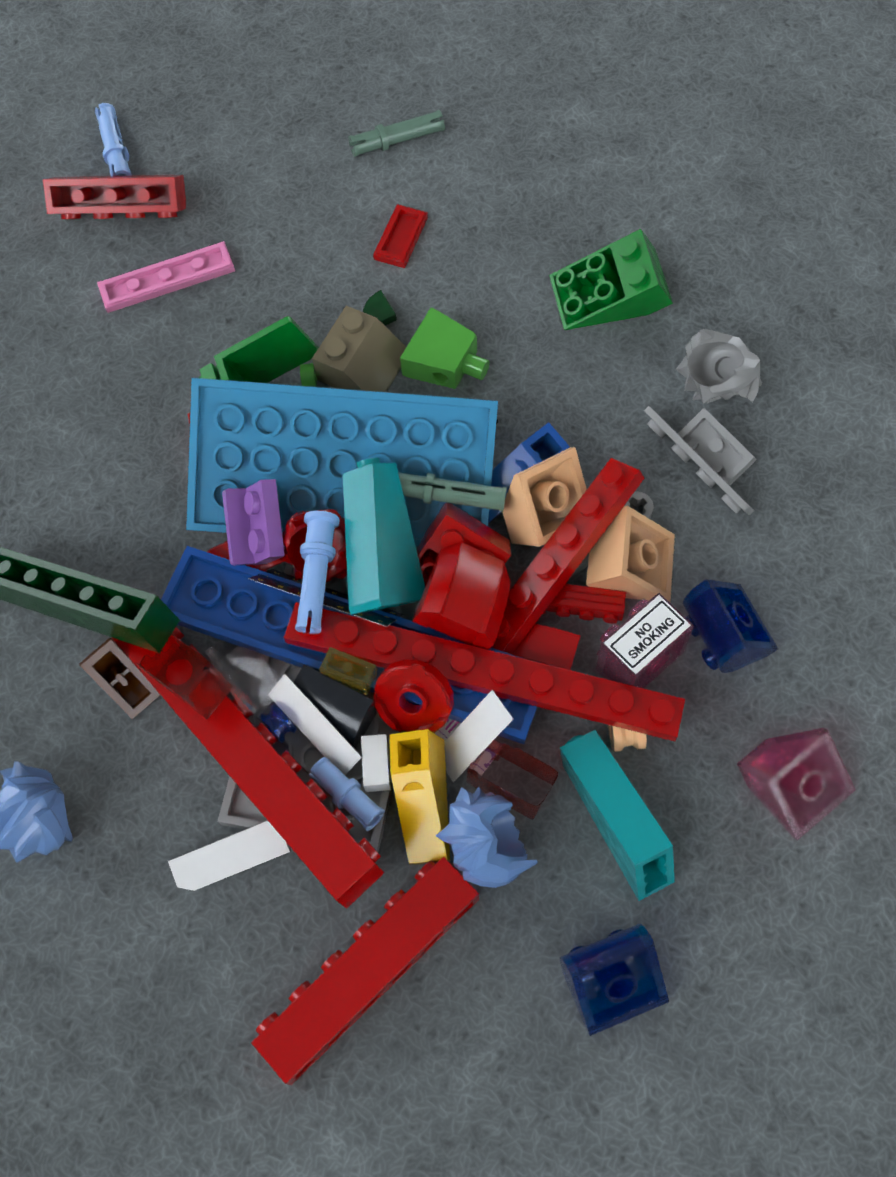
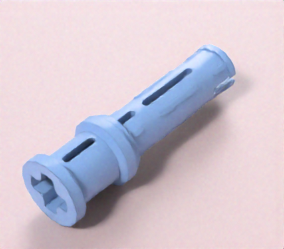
M315 510L306 512L304 515L307 533L305 543L300 546V554L305 559L297 623L295 624V630L306 633L307 620L310 617L309 634H318L322 629L321 621L328 563L336 555V549L332 547L334 529L339 526L340 522L336 514Z

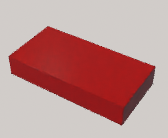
M397 204L373 254L374 260L405 268L428 219V212Z

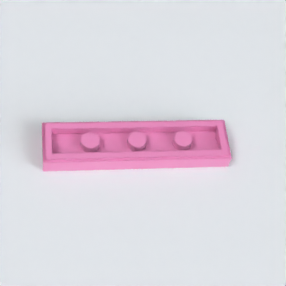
M223 241L97 282L105 309L107 313L235 272V268Z

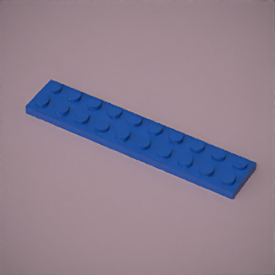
M190 546L186 547L161 598L180 619L177 625L301 668L303 665H306L327 677L375 693L374 686L377 679L386 668L285 643L284 635L295 603H300V597L248 578L262 574L302 588V584L246 565L233 566L230 564L229 559ZM327 592L324 593V596L348 603V599ZM323 605V609L350 615L348 613ZM381 610L372 611L396 619V621L390 624L391 626L466 644L435 629L423 627ZM490 648V649H489V650H491V651H495V652H499V653H503V654L515 656V655H512V654H509V653H506V652H503V651H500V650H497V649H494V648ZM450 685L454 693V707L448 719L462 723L488 694ZM412 692L404 693L405 699L409 703L422 705V700L417 694ZM498 697L513 718L511 723L498 736L525 744L537 706Z

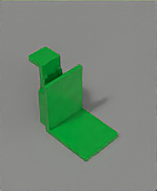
M286 316L215 355L214 358L217 365L214 366L210 363L199 369L201 374L199 378L268 383L300 366V364L311 360L319 347L290 316Z

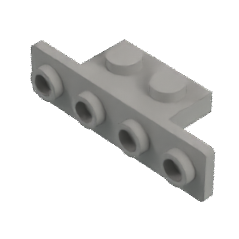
M650 406L644 410L652 418L647 425L661 439L667 434L675 442L671 449L685 463L692 459L700 467L696 474L710 488L717 484L725 492L721 499L736 514L741 509L748 515L755 511L730 485L757 459L705 408L679 433Z

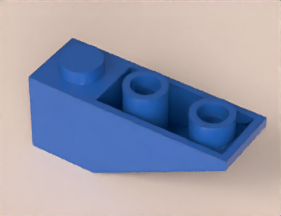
M548 422L522 442L492 470L491 486L507 487V495L515 474L570 448V446ZM489 509L488 524L500 516L502 512Z

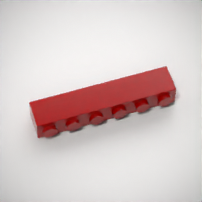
M445 857L441 858L437 863L431 860L425 864L415 875L414 878L418 882L406 893L402 889L395 893L384 905L387 912L375 923L371 919L365 922L353 935V939L356 941L344 953L341 950L333 953L321 966V969L324 971L323 974L312 984L309 981L302 983L290 995L288 999L291 1004L280 1015L276 1012L270 1014L256 1028V1032L259 1035L251 1044L285 1084L292 1085L479 901V893L467 880L463 879V876Z

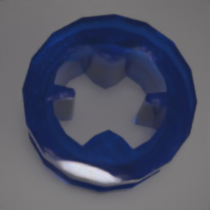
M273 703L268 714L261 713L258 717L276 739L283 743L286 740V733H294L297 731V728L287 715Z

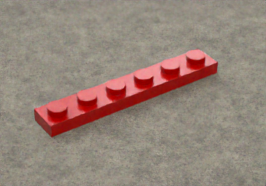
M610 458L509 591L496 641L491 648L509 654L514 653L645 479L639 469Z

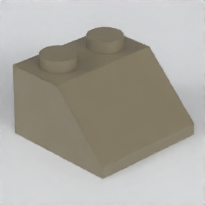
M346 305L312 358L316 378L318 381L334 388L387 392L401 369L400 357L406 346L376 317Z

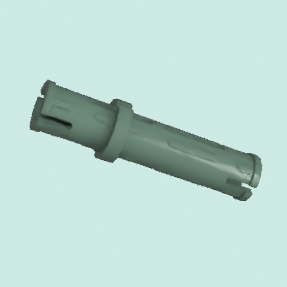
M436 110L435 112L388 126L379 124L375 126L374 130L348 136L350 147L353 146L351 152L356 157L380 148L382 151L389 149L390 145L438 131H444V120L439 121V118L443 117L440 110Z
M399 473L405 497L423 499V503L431 504L432 501H439L503 512L507 487L502 488L435 478V474L427 473V477Z

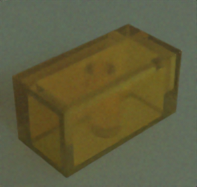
M329 647L319 668L320 673L365 695H368L377 676L376 665L332 647Z

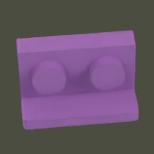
M276 479L260 480L248 488H228L224 490L222 496L230 564L233 566L268 564L284 557Z

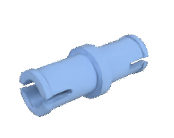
M327 757L321 758L313 765L309 777L315 780L333 797L332 803L339 809L345 808L363 825L366 831L371 830L380 822L385 810L360 790L361 784L355 778H347Z

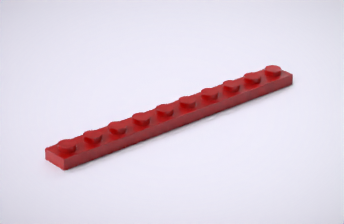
M298 602L295 603L284 635V640L287 644L382 668H387L390 664L404 659L421 660L436 667L448 679L449 684L485 694H489L493 690L497 697L674 742L678 737L685 704L684 698L391 625L386 627L363 618L323 609L322 629L320 633L309 634L310 617L307 620L306 633L295 630L299 608Z

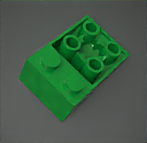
M642 229L549 275L564 330L647 316L673 304L656 249Z

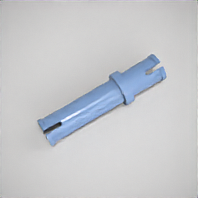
M101 103L98 105L99 108H95V115L104 145V161L109 165L111 176H132L128 165L129 152L123 146L115 108L109 103Z

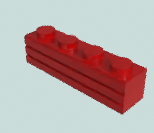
M565 584L543 614L549 611L556 612V615L559 617H569L570 614L579 615L580 619L587 621L593 620L594 617L603 618L604 622L614 624L623 619L626 591Z

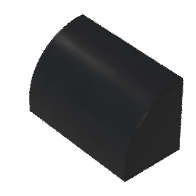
M303 665L293 683L347 742L356 749L361 741V736H364L377 714L374 701Z

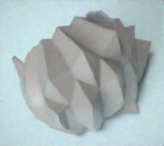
M702 329L693 335L685 346L686 356L675 369L686 378L684 391H695L692 400L702 399L703 404L721 398L728 400L735 395L748 398L753 403L759 386H762L759 357L750 352L747 345L739 337L708 329Z

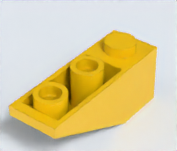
M428 729L389 734L391 778L409 864H424L431 860L438 862L443 857L450 861V844L436 836L448 825L444 739Z

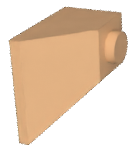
M570 447L514 475L502 512L512 544L536 547L546 544L587 490L575 447Z
M628 505L624 506L589 552L586 585L595 588L626 591V598L652 601L660 595L667 603H670L675 534Z

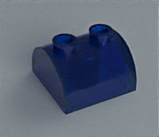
M706 579L693 588L684 598L683 606L688 613L684 619L691 625L687 630L694 637L700 635L707 648L702 650L701 654L705 663L711 669L716 670L719 668L722 673L733 672L759 661L778 650L741 584Z
M641 923L625 930L613 931L606 938L587 946L575 947L568 954L559 957L566 983L590 1036L669 1002L654 941Z

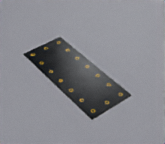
M274 569L265 571L302 584L303 579L295 580V576ZM262 574L248 578L299 597L301 595L300 587ZM325 587V592L348 599L347 594ZM324 596L323 605L350 614L348 603ZM388 608L381 609V611L393 614L398 617L404 615L402 613L393 611ZM372 611L353 614L386 627L396 621V619Z

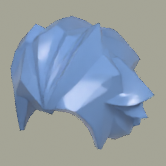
M14 761L13 768L1 770L0 773L3 776L4 783L0 791V850L9 849L16 863L34 853L46 856L50 852L58 850L64 843V840L72 842L73 836L68 825L64 794L60 787L54 783L51 773L44 769L25 766L18 761Z
M480 786L473 794L461 787L456 801L450 804L449 824L436 836L442 841L451 844L454 854L453 864L459 871H463L464 880L483 887L497 888L509 884L522 872L536 865L538 861L527 860L524 843L518 840L520 831L514 826L515 817L509 812L513 806L512 802H509L501 795H494L492 792L484 794Z

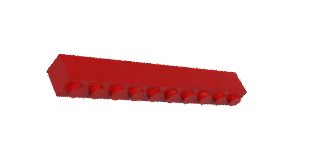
M177 627L160 654L112 638L338 903L347 909L385 873L376 863L382 856L365 837L359 843L349 833L354 827L351 821L338 807L332 813L322 803L328 798L326 793L312 778L305 783L297 773L302 769L301 765L287 750L281 755L275 750L272 745L278 741L262 722L257 727L248 719L253 714L251 709L238 695L233 700L228 697L225 691L230 686L215 669L209 674L204 670L202 665L207 660L192 644L187 648L181 644L180 640L184 637V634Z

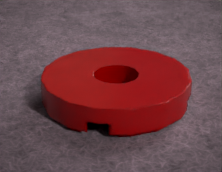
M404 659L390 664L382 671L374 686L373 701L380 718L390 728L400 733L402 730L410 732L425 729L435 733L446 724L454 707V693L448 679L436 667L421 660ZM412 692L417 694L422 700V705L409 703L405 699L404 693Z

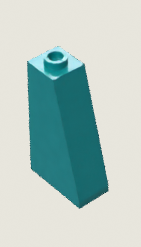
M379 458L359 461L356 463L357 469L343 473L348 605L350 615L398 607L420 601L425 589L396 463H380Z
M593 730L585 735H577L571 738L564 746L560 747L563 767L638 901L674 883L672 843L597 731Z

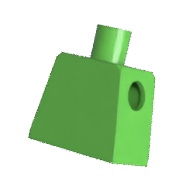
M434 308L429 309L400 357L403 376L456 389L464 374L483 380L487 374L490 361L476 355L477 336L473 331Z

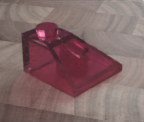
M825 728L766 739L737 763L751 792L795 840H799L856 790L829 730Z

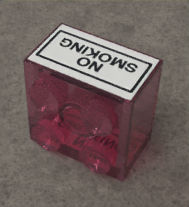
M660 593L655 595L649 602L646 599L639 601L629 612L628 616L630 618L621 626L617 623L613 624L601 636V645L597 652L596 670L605 679L645 688L684 653L694 625Z

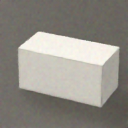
M387 735L361 736L363 786L365 791L391 790Z

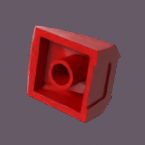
M463 542L440 549L412 622L426 628L435 629L468 645L489 650L496 641L510 590L511 581L504 561Z

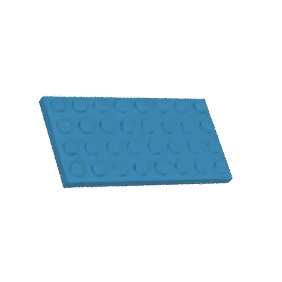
M192 378L186 530L227 533L222 492L228 488H248L260 480L276 479L282 534L287 521L294 514L301 511L333 509L345 518L343 473L357 469V462L369 458H379L380 463H396L399 473L426 477L427 473L435 474V478L491 486L498 401ZM404 496L416 547L419 546L427 529L446 502L432 501L431 504L423 503V499ZM453 504L488 526L489 509Z

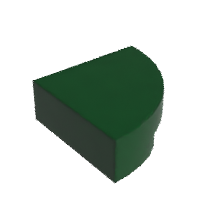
M381 290L373 294L365 303L363 312L376 317L385 326L397 321L396 313Z

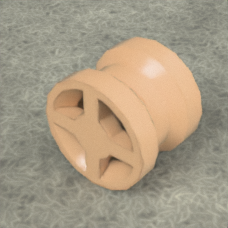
M608 725L613 752H620L624 747L633 746L637 750L646 749V734Z

